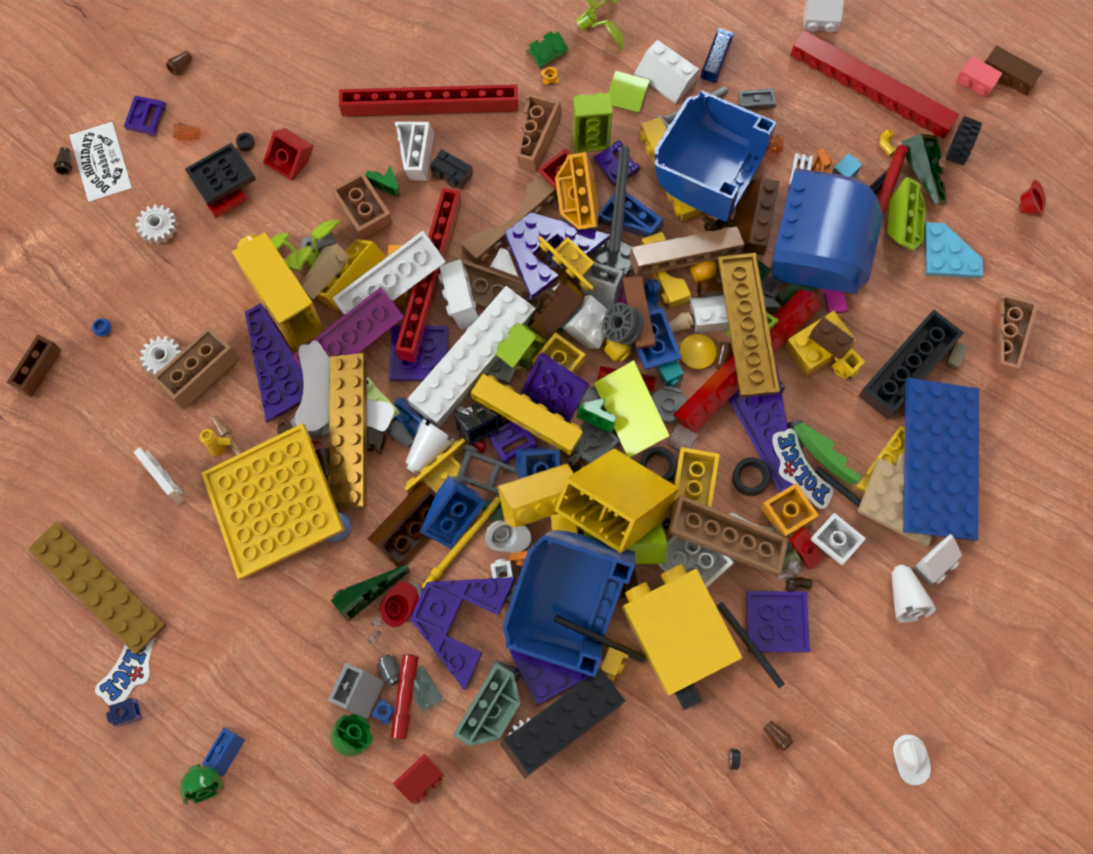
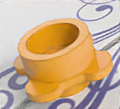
M548 67L541 71L544 85L559 83L560 78L557 76L558 70L556 68Z

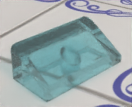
M422 665L417 668L413 698L424 713L443 701L444 698Z

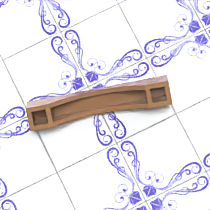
M541 175L528 185L524 203L519 211L509 221L495 229L474 232L461 244L462 252L475 264L485 263L490 258V255L494 251H499L503 243L506 242L505 231L530 213L539 215L547 204L550 205L555 201L556 190Z

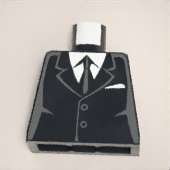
M478 404L468 408L460 406L456 409L454 416L456 429L469 446L500 430L498 415Z

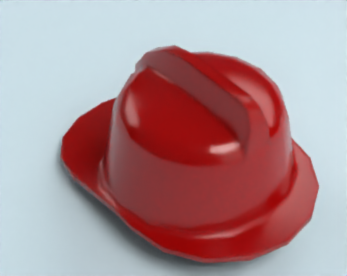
M1033 180L1030 189L1020 196L1019 210L1020 213H1027L1028 215H1044L1046 205L1045 193L1040 182Z
M409 582L398 583L381 601L379 611L381 619L387 625L399 627L406 622L419 600L416 587Z

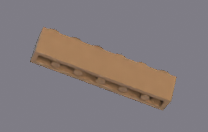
M726 227L722 230L707 231L697 235L691 234L687 237L672 238L662 242L656 241L647 245H637L631 248L629 259L635 275L641 276L714 261L722 256L740 255L744 242L737 227Z

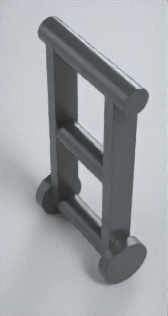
M464 445L463 450L466 453L457 477L453 476L452 478L464 485L467 483L499 495L498 489L494 488L500 470L504 469L517 474V469L478 454L479 450L473 446ZM472 458L493 465L487 485L465 477Z

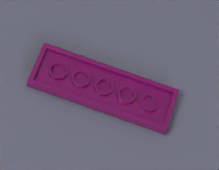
M379 287L312 341H318L329 358L332 356L358 354L405 316L385 290ZM298 351L292 357L302 369Z

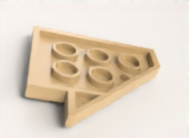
M904 453L899 454L895 466L882 459L877 460L857 512L923 546H929L932 536L903 533Z

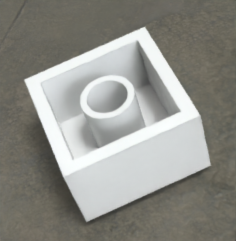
M587 295L583 302L561 325V328L586 349L599 348L605 339L602 330V320L608 309L594 297Z

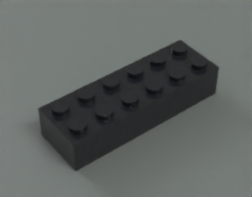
M933 309L868 382L858 396L889 420L905 402L906 379L924 380L964 332Z
M600 668L597 670L595 677H587L503 739L500 746L523 778L526 779L621 707L625 699Z

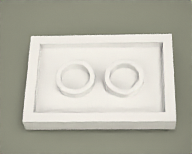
M139 447L133 452L173 501L178 505L185 501L181 496L183 491L172 481L171 476L160 466L159 461L148 450L144 452Z

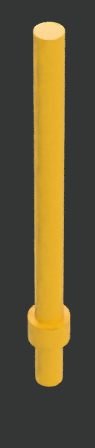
M496 496L442 562L431 570V575L421 585L423 589L427 582H435L443 576V571L501 504L499 497Z

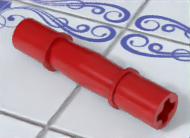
M402 655L401 669L398 675L400 681L396 695L395 713L392 715L393 722L390 735L392 738L407 739L414 680L417 679L416 673L419 659L417 655Z

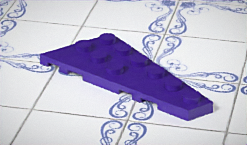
M260 303L246 311L245 317L251 340L262 405L264 407L265 421L269 423L301 404L304 379L301 367L292 357L293 354Z
M776 366L780 389L779 394L740 398L738 390L729 401L761 460L768 466L770 476L780 493L794 484L785 480L779 474L780 459L775 452L772 440L775 433L784 432L788 429L778 368Z

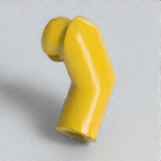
M886 129L880 135L879 145L890 157L896 151L890 144L894 134L892 130Z

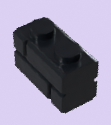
M440 150L430 165L432 175L438 180L442 178L447 181V184L452 188L457 187L462 190L473 175L471 165L444 150Z

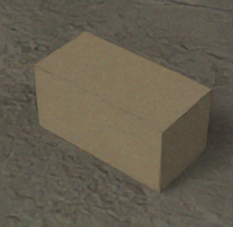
M956 342L945 366L956 371L960 366L967 347Z

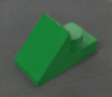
M389 166L384 176L379 172L367 170L365 176L372 187L399 198L400 191L391 166Z
M605 398L581 403L576 418L609 433L613 431L617 419L610 412L603 411Z

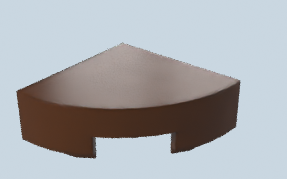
M283 417L278 422V435L293 428Z

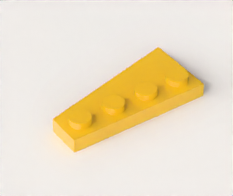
M900 426L855 489L865 492L877 460L882 459L894 466L896 465L899 454L904 453L905 427Z

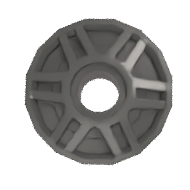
M625 303L612 305L606 311L602 320L604 336L608 340L621 345H631L636 342L644 328V318L641 311Z

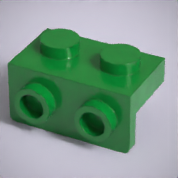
M550 31L543 36L544 40L540 42L536 40L529 44L530 48L526 52L531 54L538 68H541L569 50L559 31L556 33Z

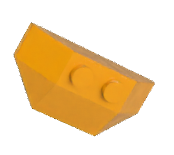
M583 152L568 155L555 177L560 215L578 230L597 227L599 205L594 171L588 154Z

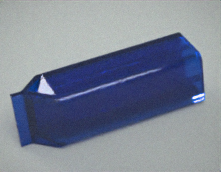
M718 28L702 68L701 79L717 83L735 33Z

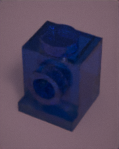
M134 698L109 705L110 711L106 712L108 722L116 727L142 720L138 700ZM120 709L124 711L122 716L119 714Z

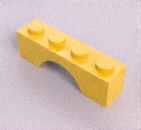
M659 232L643 238L641 245L652 244L656 241H666L663 232ZM665 271L653 273L655 277L653 279H657L660 284L661 300L664 305L667 304L668 309L690 302L691 293L684 279L671 277Z

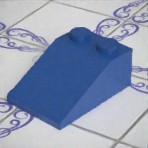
M663 308L649 312L655 347L636 350L635 342L632 343L645 370L682 359Z
M554 446L516 449L518 479L560 466V449Z
M448 476L437 491L420 532L452 549L486 502L477 491Z

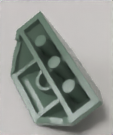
M495 663L453 736L469 746L501 738L521 704L514 673Z

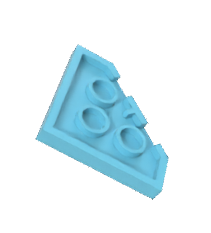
M925 223V275L982 278V258L945 223Z

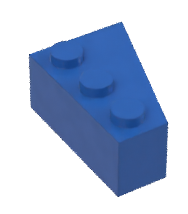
M626 192L622 230L644 238L657 234L663 227V219ZM615 193L599 211L598 222L612 226Z

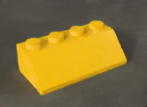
M355 239L345 251L349 258L342 270L315 298L332 310L341 311L332 298L387 257L373 241Z
M563 464L497 486L505 524L517 528L557 514L554 509L566 478L574 474L569 465Z

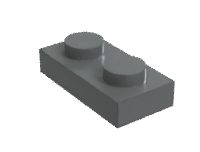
M774 88L738 91L739 106L745 109L775 108L776 106Z

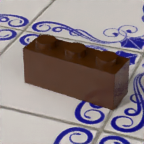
M997 45L985 61V64L1003 73L999 81L1026 96L1043 72Z
M569 280L564 284L561 282L555 289V295L552 298L549 296L542 304L544 307L541 311L537 310L530 318L532 320L530 327L547 341L585 298V294Z
M37 334L6 383L16 391L31 398L58 357L61 349L53 341Z

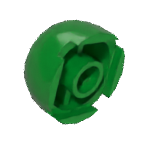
M351 714L350 716L342 715L335 722L330 733L333 748L345 757H355L362 754L372 744L373 733L371 734L369 730L371 726L363 717L357 714Z
M198 764L188 769L189 772L181 779L180 794L183 803L189 804L188 800H193L195 804L217 794L216 790L220 787L222 791L224 784L221 776L214 768Z

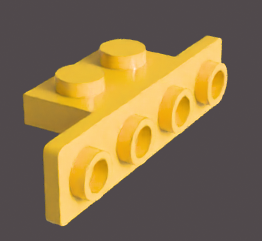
M541 236L538 237L539 246L546 253L550 251L554 255L552 259L559 266L563 264L567 268L565 271L572 278L576 276L581 281L579 285L586 292L588 290L591 292L595 290L583 277L595 263L572 240L567 237L554 249Z
M462 438L460 441H454L450 449L446 453H440L433 464L426 465L421 470L420 475L409 479L404 488L406 493L409 495L420 482L429 486L437 493L448 476L457 477L461 465L455 460L454 456L463 450L464 445H467L466 440Z

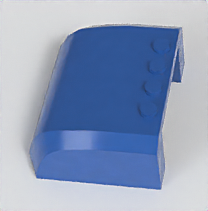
M702 90L695 97L691 96L685 100L656 146L654 155L657 179L662 188L671 196L695 209L727 222L765 158L777 122Z
M796 168L793 173L774 249L772 281L857 294L858 290L870 280L883 219L879 201L870 186L859 179L843 175Z
M555 530L544 534L527 552L505 617L503 631L505 633L506 648L595 677L602 658V644L555 623L553 620L555 615L558 614L605 636L623 584L629 583L635 567V552L626 549L623 553H619L600 540L569 531Z

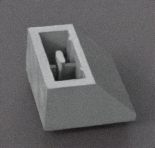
M594 262L595 264L583 277L595 290L593 292L590 290L586 292L581 287V291L585 296L591 295L606 309H609L612 305L618 303L624 290L622 279L626 278V275L622 270Z
M345 662L327 701L368 720L385 681Z

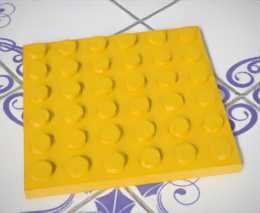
M303 423L202 472L237 579L242 580L345 531L308 430Z

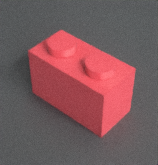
M971 56L956 81L987 98L1003 73Z

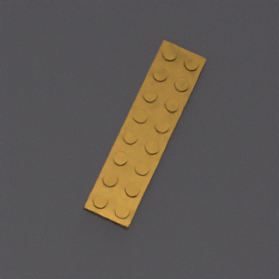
M756 253L718 257L740 398L779 394L780 389Z
M365 353L330 357L329 489L337 509L367 507V354Z
M56 521L28 548L134 654L138 655L165 628L166 624L59 521Z

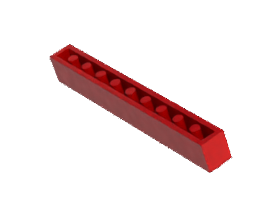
M803 30L793 45L790 55L796 60L804 62L812 69L824 73L827 77H831L842 85L848 86L858 94H862L873 102L881 104L889 111H893L904 119L914 122L919 127L925 128L937 137L945 139L959 116L955 111Z
M518 84L339 89V107L342 116L518 111Z
M442 188L428 235L444 259H446L461 206L460 191ZM440 267L413 286L395 348L397 358L400 360L415 363L417 361L439 283L438 274L441 273Z
M799 289L773 315L779 321L769 331L773 355L822 307L814 292ZM732 356L673 414V417L682 429L696 433L739 390L734 357Z

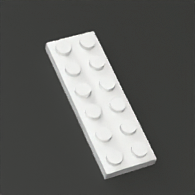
M422 231L332 299L344 315L379 287H382L392 301H394L446 261L427 234Z

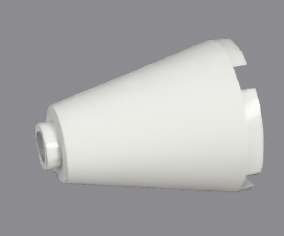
M424 418L421 421L405 462L408 464L406 468L415 474L418 471L421 473V470L426 465H431L436 457L446 451L455 441L453 438L449 441L447 439L449 435L430 423L427 426L425 424L427 420Z
M906 565L896 566L891 573L896 620H899L900 623L918 621V617L921 615H925V618L932 615L936 611L935 605L911 567Z

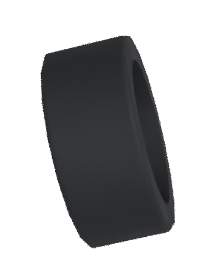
M663 447L648 449L643 454L640 465L647 468V462L651 457L655 455L665 457L669 463V470L661 477L669 482L677 469V461L674 454Z
M749 457L741 460L736 465L732 474V482L739 493L745 496H756L767 488L770 482V470L762 460ZM748 466L758 468L763 476L761 484L754 488L745 486L740 480L742 469Z

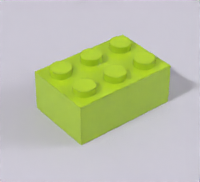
M517 323V325L514 324L509 329V335L506 340H502L498 344L495 354L512 368L526 372L531 366L532 360L548 341L533 329Z

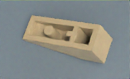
M338 243L322 249L300 284L310 300H313L342 270L349 258V255Z

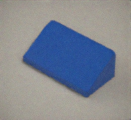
M404 397L397 398L393 405L400 413L394 419L400 423L403 422L407 430L414 437L423 418L427 420L426 425L430 422L411 407Z
M223 727L202 765L212 767L219 775L224 776L245 739Z

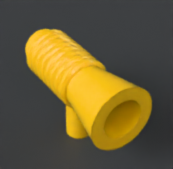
M205 429L200 433L201 442L207 447L208 453L212 456H221L226 450V445L232 444V438L218 437L211 429Z

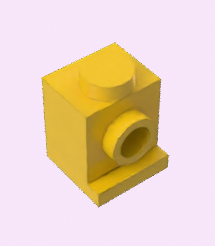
M611 647L601 669L610 681H614L616 674L621 675L625 665L622 663V660L626 661L628 654Z

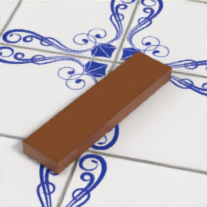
M641 276L623 278L622 282L627 305L638 308L644 318L643 331L635 342L636 350L655 347Z

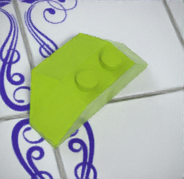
M907 177L890 199L887 233L900 245L910 250H915L924 239L926 207L924 197L920 191L922 189L921 184Z

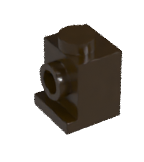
M367 427V451L375 449L377 454L382 455L387 439L385 432Z

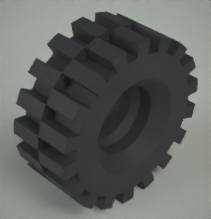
M966 116L963 117L948 150L946 160L962 166L965 164L977 140L982 122Z

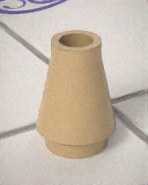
M682 312L669 322L672 333L691 329V326L694 325L689 312Z

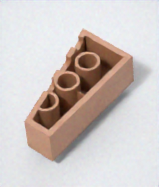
M527 93L517 159L520 168L537 172L562 116L560 101Z
M1001 292L997 301V373L1015 378L1019 372L1039 302Z

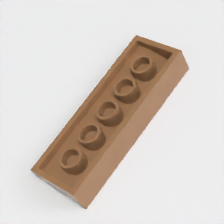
M452 256L450 262L460 260V258ZM461 259L472 288L473 301L478 305L488 307L506 286L539 312L544 307L542 305L549 296L552 298L555 295L544 290L531 300L527 287L523 282ZM444 284L441 286V292L445 289Z
M681 495L673 501L669 534L774 576L781 574L788 538Z

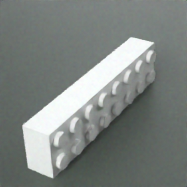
M506 286L407 399L409 405L436 427L440 428L475 387L482 374H486L500 358L495 354L497 352L496 348L502 340H506L509 335V329L514 324L517 325V323L528 326L532 321L530 318L536 312V309Z

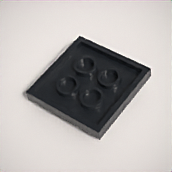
M232 142L185 168L186 173L208 206L215 204L256 180L254 174Z

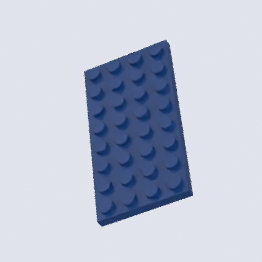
M908 378L906 379L903 533L944 538L951 534L954 539L977 541L979 519V388Z

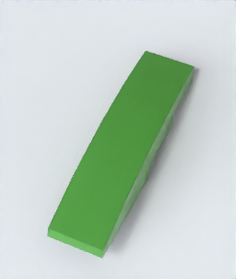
M804 423L794 426L793 430L804 446L829 471L849 485L859 481L861 475L845 466L848 459L832 449L835 442Z

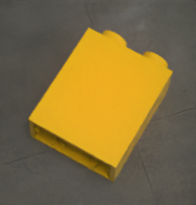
M265 232L259 236L252 234L242 238L237 244V249L233 250L232 254L249 285L292 350L295 351L301 345L308 343L325 331L316 309Z
M612 449L566 478L554 511L619 553H623L666 519L679 488L616 449Z
M682 564L662 573L661 577L665 585L653 591H650L647 583L644 582L625 592L629 603L621 607L667 696L742 659L697 569L686 573Z

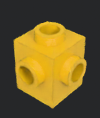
M851 348L840 360L835 357L836 361L831 366L839 377L846 379L851 376L853 378L861 371L860 367L865 361Z

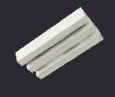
M795 153L789 188L794 170L797 167V161H801L800 169H804V163L808 162L806 170H811L813 156L806 157L804 154L799 156V153Z

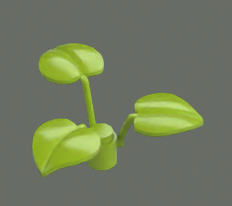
M585 0L590 7L576 19L578 26L585 31L590 26L594 28L605 24L622 51L624 49V36L613 21L609 22L608 20L596 22L597 16L594 12L607 0H602L599 4L596 0ZM611 0L613 4L618 3V0Z
M327 220L313 229L311 236L313 237L312 242L315 252H312V248L308 246L297 251L286 241L289 238L288 233H279L270 240L277 250L282 245H287L293 251L284 260L290 269L301 271L305 263L310 270L320 254L316 244L317 239L324 238L342 221Z

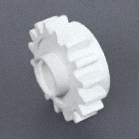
M156 204L153 206V209L147 207V212L141 211L142 217H137L139 223L135 224L139 235L144 241L148 240L150 244L153 242L160 244V242L166 243L169 238H173V233L177 232L175 226L178 225L175 220L176 216L170 208L165 209L164 205L158 208Z
M157 336V341L150 339L151 344H144L146 350L140 351L143 355L140 357V361L143 363L142 367L150 375L152 373L156 375L181 352L179 344H176L174 339L169 340L167 336L163 340L160 336Z

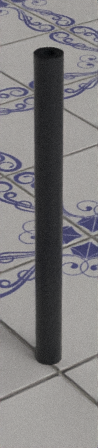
M720 602L716 606L776 686L781 688L785 685L784 681L726 605Z
M558 614L554 617L553 622L609 648L611 647L628 654L630 658L644 663L646 659L645 655Z

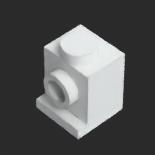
M499 559L495 563L490 564L492 578H501L500 575L503 572L507 573V576L503 578L514 577L510 561Z

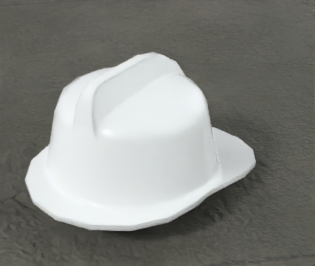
M498 520L487 528L485 541L492 550L515 553L521 552L529 546L531 534L524 525L515 528L505 524L504 520Z
M913 735L899 737L894 743L893 753L901 778L911 785L925 783L930 776L931 765L923 741Z

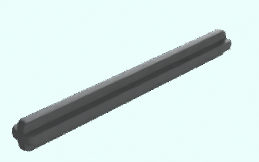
M626 146L620 147L610 243L611 253H619L621 248L630 153L629 147Z

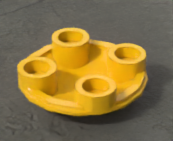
M693 334L686 337L679 349L682 361L689 369H704L714 363L717 355L714 342L708 336L702 334Z

